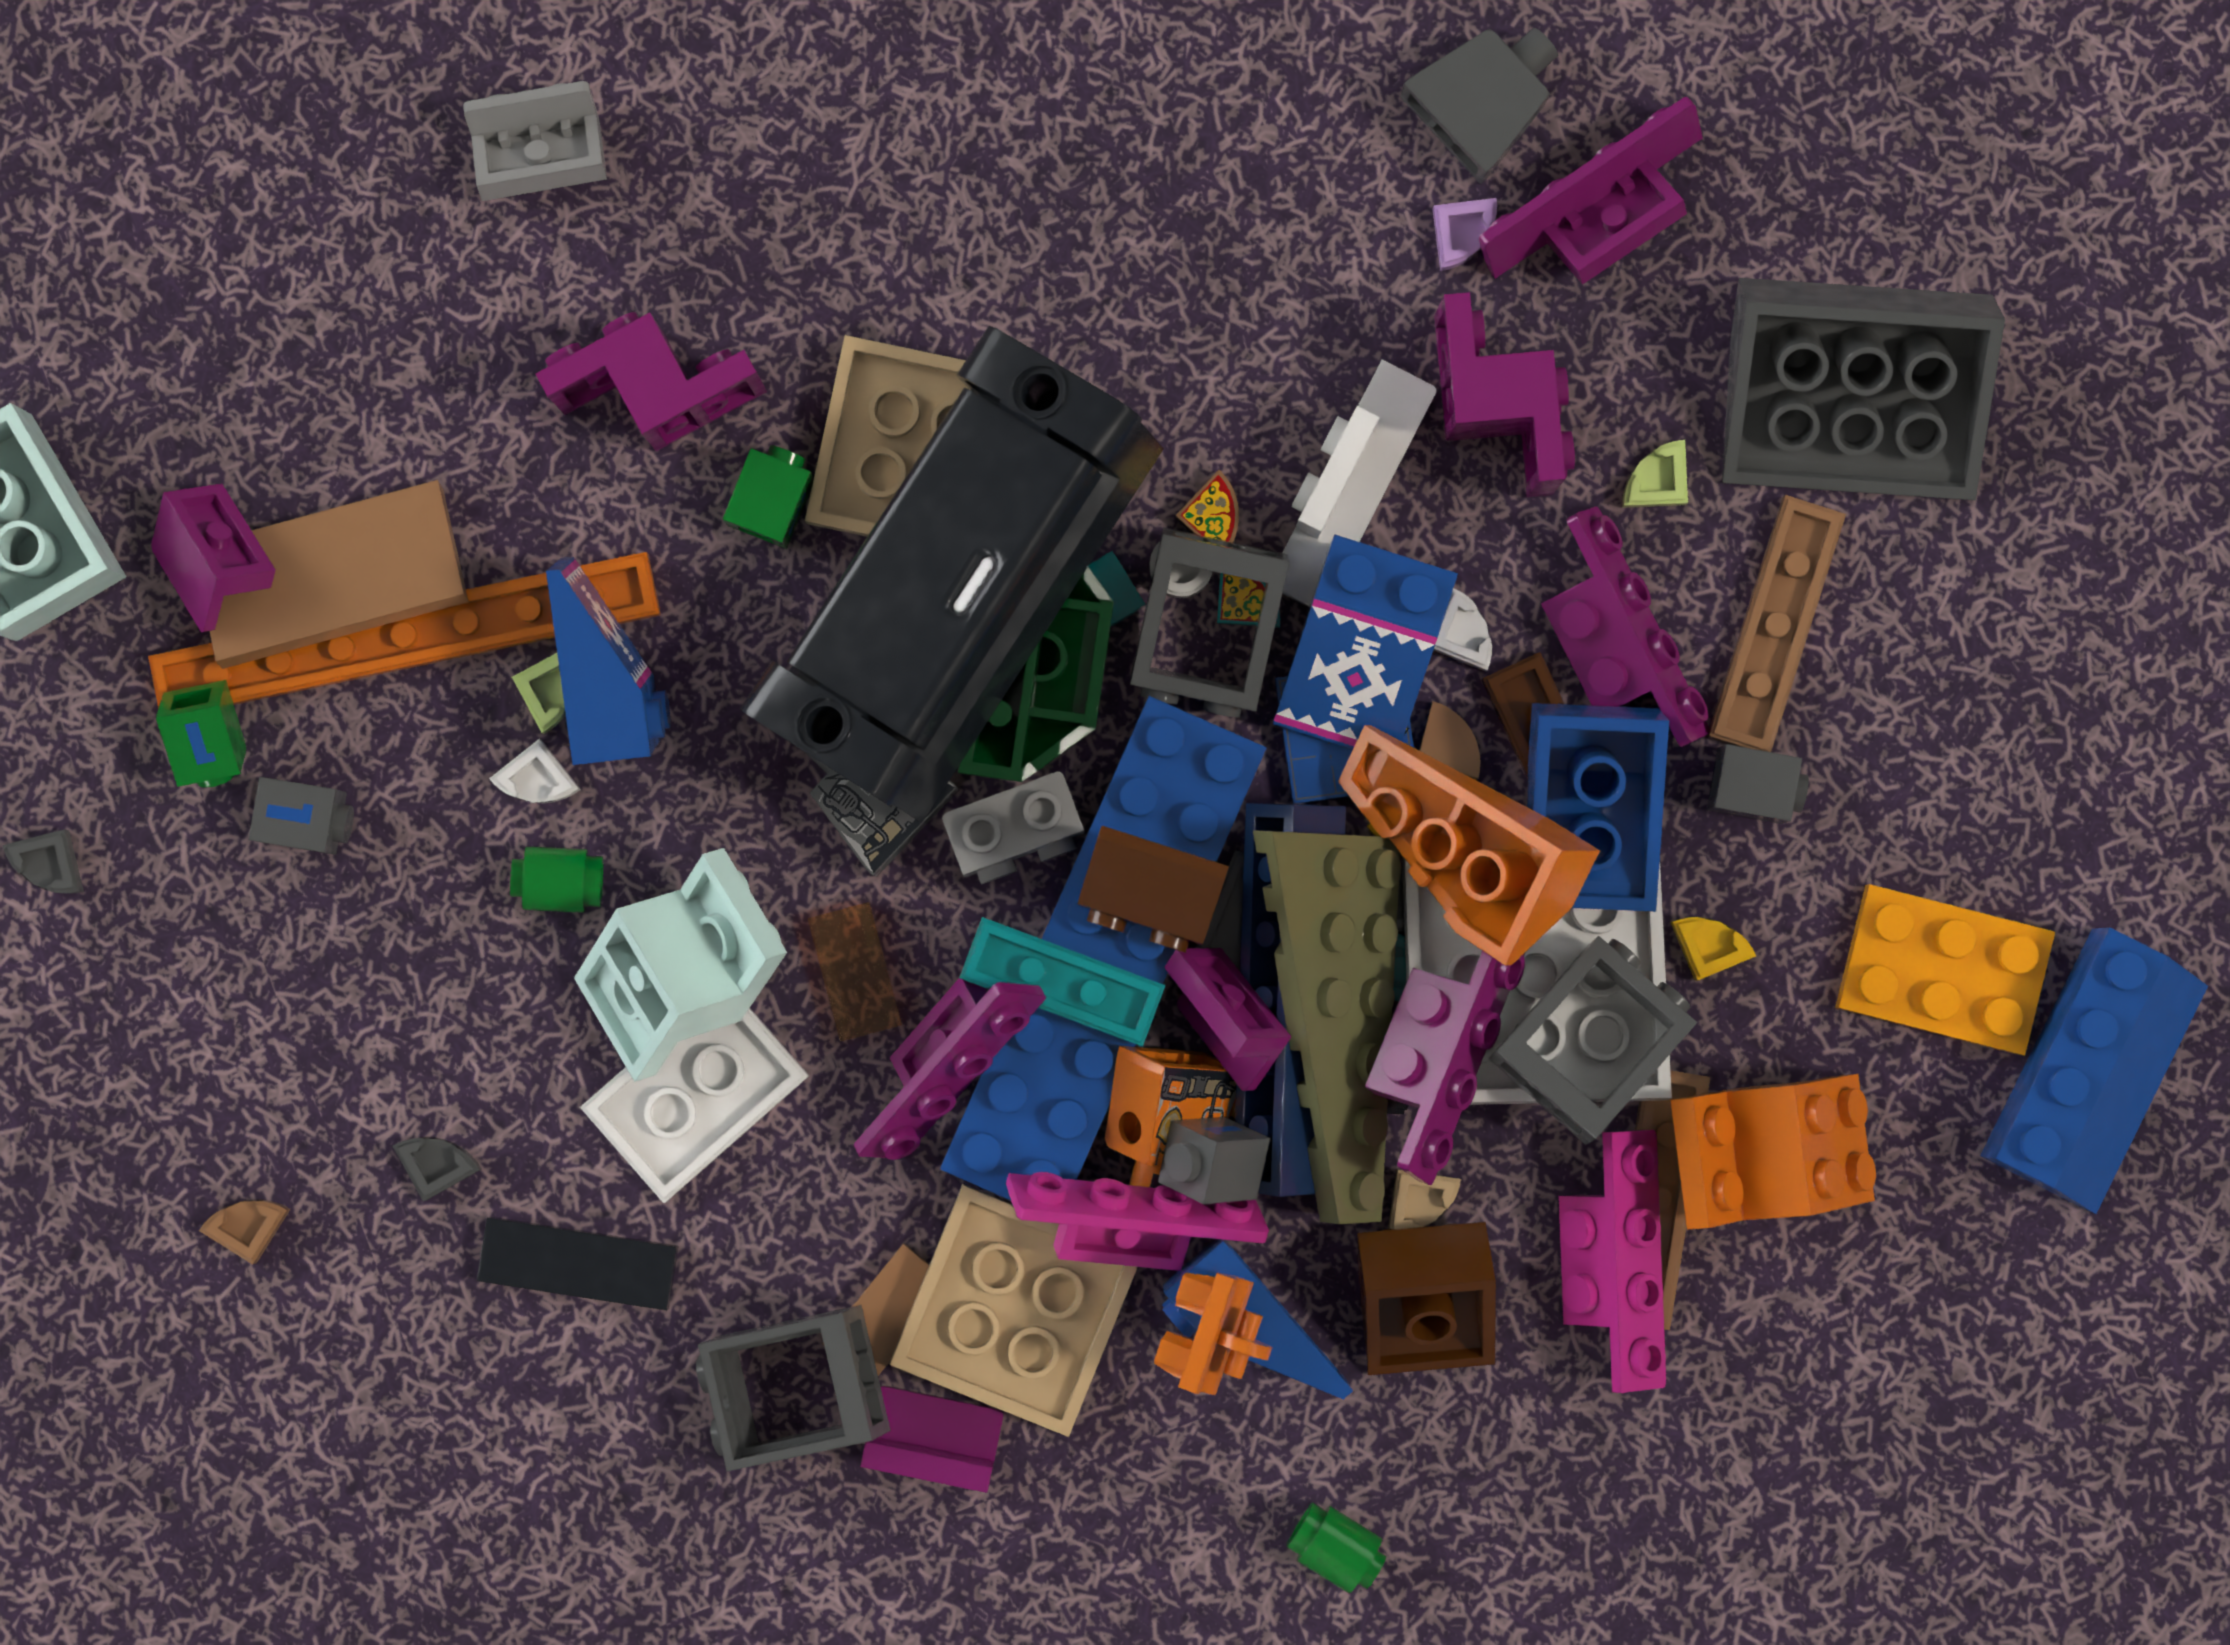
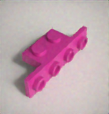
M1654 1130L1602 1132L1605 1195L1559 1196L1563 1324L1610 1327L1612 1392L1626 1393L1664 1388L1666 1385V1354L1657 1134Z
M1037 1172L1032 1175L1009 1173L1006 1181L1016 1216L1019 1219L1059 1224L1053 1246L1058 1259L1181 1271L1191 1237L1265 1243L1269 1232L1256 1200L1202 1204L1165 1185L1152 1188L1125 1185L1122 1182L1108 1178L1097 1179L1094 1182L1063 1179L1056 1174L1048 1172Z

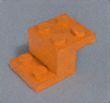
M1859 1074L1832 1076L1804 1082L1733 1088L1670 1100L1687 1230L1712 1228L1743 1220L1812 1216L1875 1201L1873 1187L1876 1181V1168L1868 1152L1865 1128L1868 1105L1864 1093L1860 1090Z

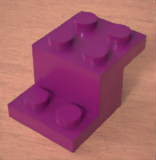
M1470 292L1444 294L1435 313L1434 321L1445 441L1521 435L1527 497L1553 495L1567 478V470H1573L1575 466L1572 432L1561 431L1560 423L1562 406H1568L1569 403L1566 368L1555 367L1554 350L1479 356L1480 349L1485 348V323L1482 309L1472 310Z
M631 312L611 321L602 329L605 337L584 348L579 343H573L555 351L545 359L548 367L535 374L547 397L564 415L617 388L641 434L655 451L668 446L767 392L745 350L732 355L729 349H725L707 357L695 367L698 375L689 379L664 332L650 312L640 318L636 312Z

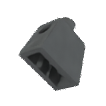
M1532 28L1511 48L1493 30L1488 29L1412 76L1404 83L1400 97L1470 174L1482 184L1488 179L1545 106L1550 93L1536 76L1558 57V52L1552 42L1537 28Z

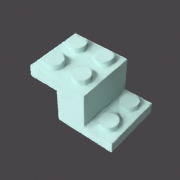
M721 848L702 854L680 890L617 908L574 979L634 1082L656 1075L677 1042L741 1021L787 954V951L781 943L777 929L768 922L751 894L746 878L736 869L725 849Z

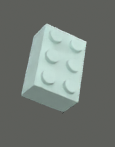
M9 403L0 409V636L18 641L126 578V575L32 414Z

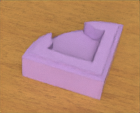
M1497 198L1433 206L1440 271L1465 263L1469 257L1481 248L1479 236L1488 230L1496 219Z

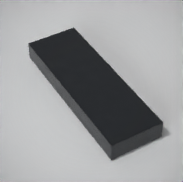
M487 1217L477 1281L667 1311L670 1305L679 1246Z

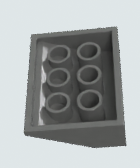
M1739 278L1730 342L1722 482L1976 500L2005 324V317L1994 296L1989 294Z

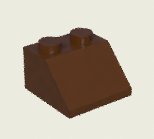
M1101 825L1077 904L1090 909L1086 920L1090 923L1124 933L1127 921L1152 929L1149 938L1150 942L1186 953L1189 942L1199 945L1204 943L1229 866Z
M1486 1222L1453 1223L1442 1226L1385 1229L1357 1233L1358 1272L1368 1375L1495 1364L1496 1279Z

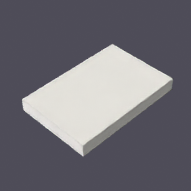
M749 1008L739 1022L677 1042L654 1076L634 1082L625 1067L580 1108L659 1199L666 1203L805 1081L809 1075Z

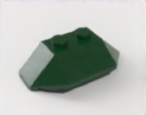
M1087 567L962 760L958 773L1024 782L1096 730L1114 601L1089 567Z

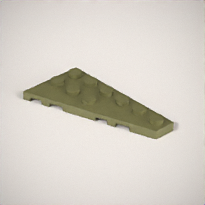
M1253 830L1256 852L1267 854L1272 883L1263 887L1266 911L1276 912L1281 943H1279L1274 952L1287 1032L1291 1035L1289 1040L1290 1050L1300 1051L1305 1080L1296 1084L1300 1107L1310 1108L1315 1137L1311 1140L1307 1149L1320 1222L1334 1224L1381 1222L1382 1202L1385 1192L1384 1163L1388 1130V1100L1385 1097L1374 1094L1365 1085L1392 1020L1395 948L1398 937L1397 909L1399 878L1401 874L1400 852L1389 838H1381L1379 836Z

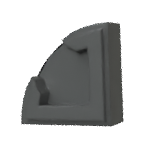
M60 830L2 845L11 866L32 884L54 893L71 894L84 892L69 830Z
M419 1137L393 1145L396 1154L423 1202L477 1173L482 1168L462 1147L458 1148L446 1142L447 1140L444 1141V1139Z

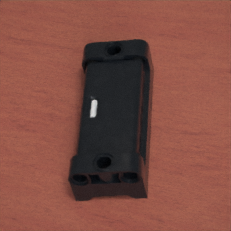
M992 326L987 327L957 373V377L969 389L963 388L786 661L791 665V668L788 671L771 660L739 709L890 807L896 806L921 823L1164 450L1141 423L1142 418L1131 408Z

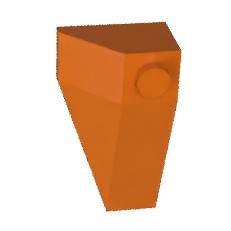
M1364 725L1338 780L1339 784L1381 838H1389L1411 867L1407 871L1420 887H1427L1446 911L1443 917L1455 933L1504 965L1514 964L1573 907L1600 850L1551 819L1371 725Z

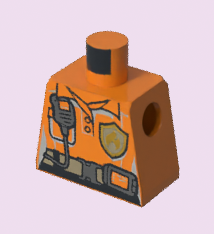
M1119 1046L1105 1141L1109 1148L1135 1160L1129 1185L1152 1188L1163 1185L1158 1182L1171 1120L1226 1117L1229 1119L1236 1102V1082L1217 1058L1203 1052Z

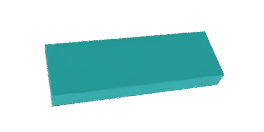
M984 917L981 918L959 977L987 989H990L998 982L1039 985L1046 999L1038 1008L1142 1047L1166 986Z

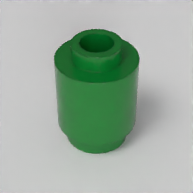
M526 846L524 859H512L510 896L522 897L523 910L584 913L585 907H601L604 869L603 856H588V849Z
M1311 1503L1286 1545L1287 1548L1298 1554L1297 1562L1348 1594L1358 1584L1368 1589L1379 1574L1387 1557L1378 1551L1382 1542L1380 1536L1332 1506H1328L1324 1510L1315 1503Z

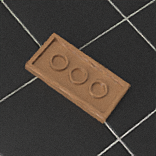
M431 481L251 530L276 569L272 586L269 589L224 596L216 628L210 631L215 661L224 669L469 602L446 499L439 481Z

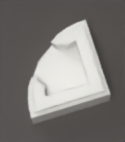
M1453 588L1434 651L1486 672L1492 655V643L1487 623L1475 603L1468 596Z
M540 739L489 778L495 786L506 794L514 796V798L526 800V802L530 801L531 803L560 801L581 790Z

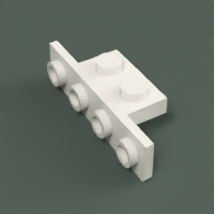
M1381 360L1350 420L1347 421L1337 416L1321 447V451L1331 455L1321 477L1319 478L1308 473L1291 506L1302 512L1282 552L1288 554L1290 561L1282 594L1310 607L1326 553L1334 534L1360 542L1436 394V388L1433 385Z

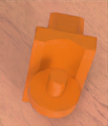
M1185 1273L1176 1294L1175 1306L1202 1315L1195 1338L1192 1339L1176 1332L1166 1331L1160 1341L1154 1359L1155 1365L1180 1379L1179 1388L1194 1394L1203 1392L1216 1395L1223 1373L1242 1379L1250 1356L1269 1360L1273 1347L1255 1340L1263 1316L1245 1310L1254 1282L1235 1275L1216 1273V1276Z

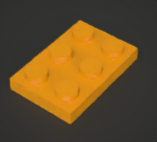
M1867 884L1865 885L1835 1008L2025 1056L2055 931Z

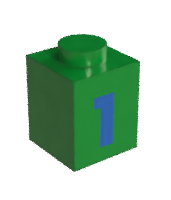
M770 445L767 454L751 448L722 520L728 527L787 549L813 485L814 477L812 473L802 468L806 459L774 445Z
M222 680L164 692L156 715V721L177 787L195 783L200 787H215L230 781L234 775L241 774L246 754V745L227 681Z

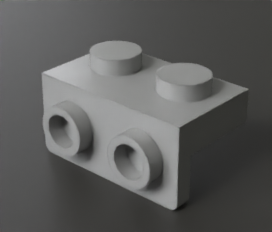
M588 82L559 83L534 90L505 95H492L487 98L466 101L463 104L464 116L472 138L476 186L482 201L607 179L599 116Z
M1061 772L1051 773L946 812L942 817L963 876L969 877L977 874L981 884L1016 872L1017 869L1013 860L1037 851L1040 861L1043 862L1076 850L1077 847L1073 838L1085 834L1066 780Z

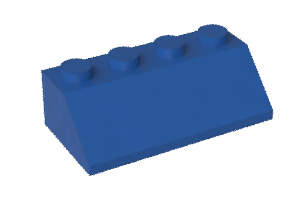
M2110 927L2092 929L1980 1157L2097 1214L2208 985L2170 957Z

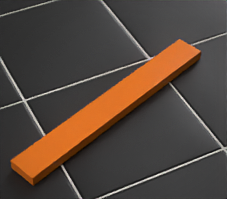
M647 552L580 566L619 624L661 616L649 554ZM542 573L466 589L469 601L466 603L224 669L215 661L212 643L148 656L158 709L164 692L222 680L227 681L233 704L236 705L555 638L547 575Z

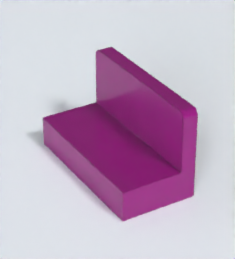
M223 484L163 492L151 543L152 552L201 632L215 630L223 597L271 588L276 569Z
M1187 948L1186 953L1175 950L1164 968L1183 991L1177 1001L1178 1009L1242 1091L1255 1090L1291 1039V1035L1222 948Z
M882 1386L881 1391L891 1431L873 1441L865 1442L860 1467L988 1493L1004 1416L1002 1410Z

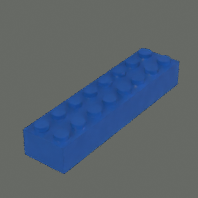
M1148 696L1041 939L1163 984L1168 973L1164 967L1175 952L1174 949L1150 942L1149 938L1152 929L1127 921L1124 933L1090 923L1086 921L1090 909L1077 904L1101 825L1217 862L1267 747ZM1037 1008L1030 1016L1027 1026L1011 1037L995 1055L991 1066L981 1074L940 1170L1010 1201L1011 1198L1006 1186L1009 1173L1032 1175L1037 1172H1048L1056 1174L1063 1179L1077 1180L1110 1105L1119 1046L1135 1047L1136 1044Z

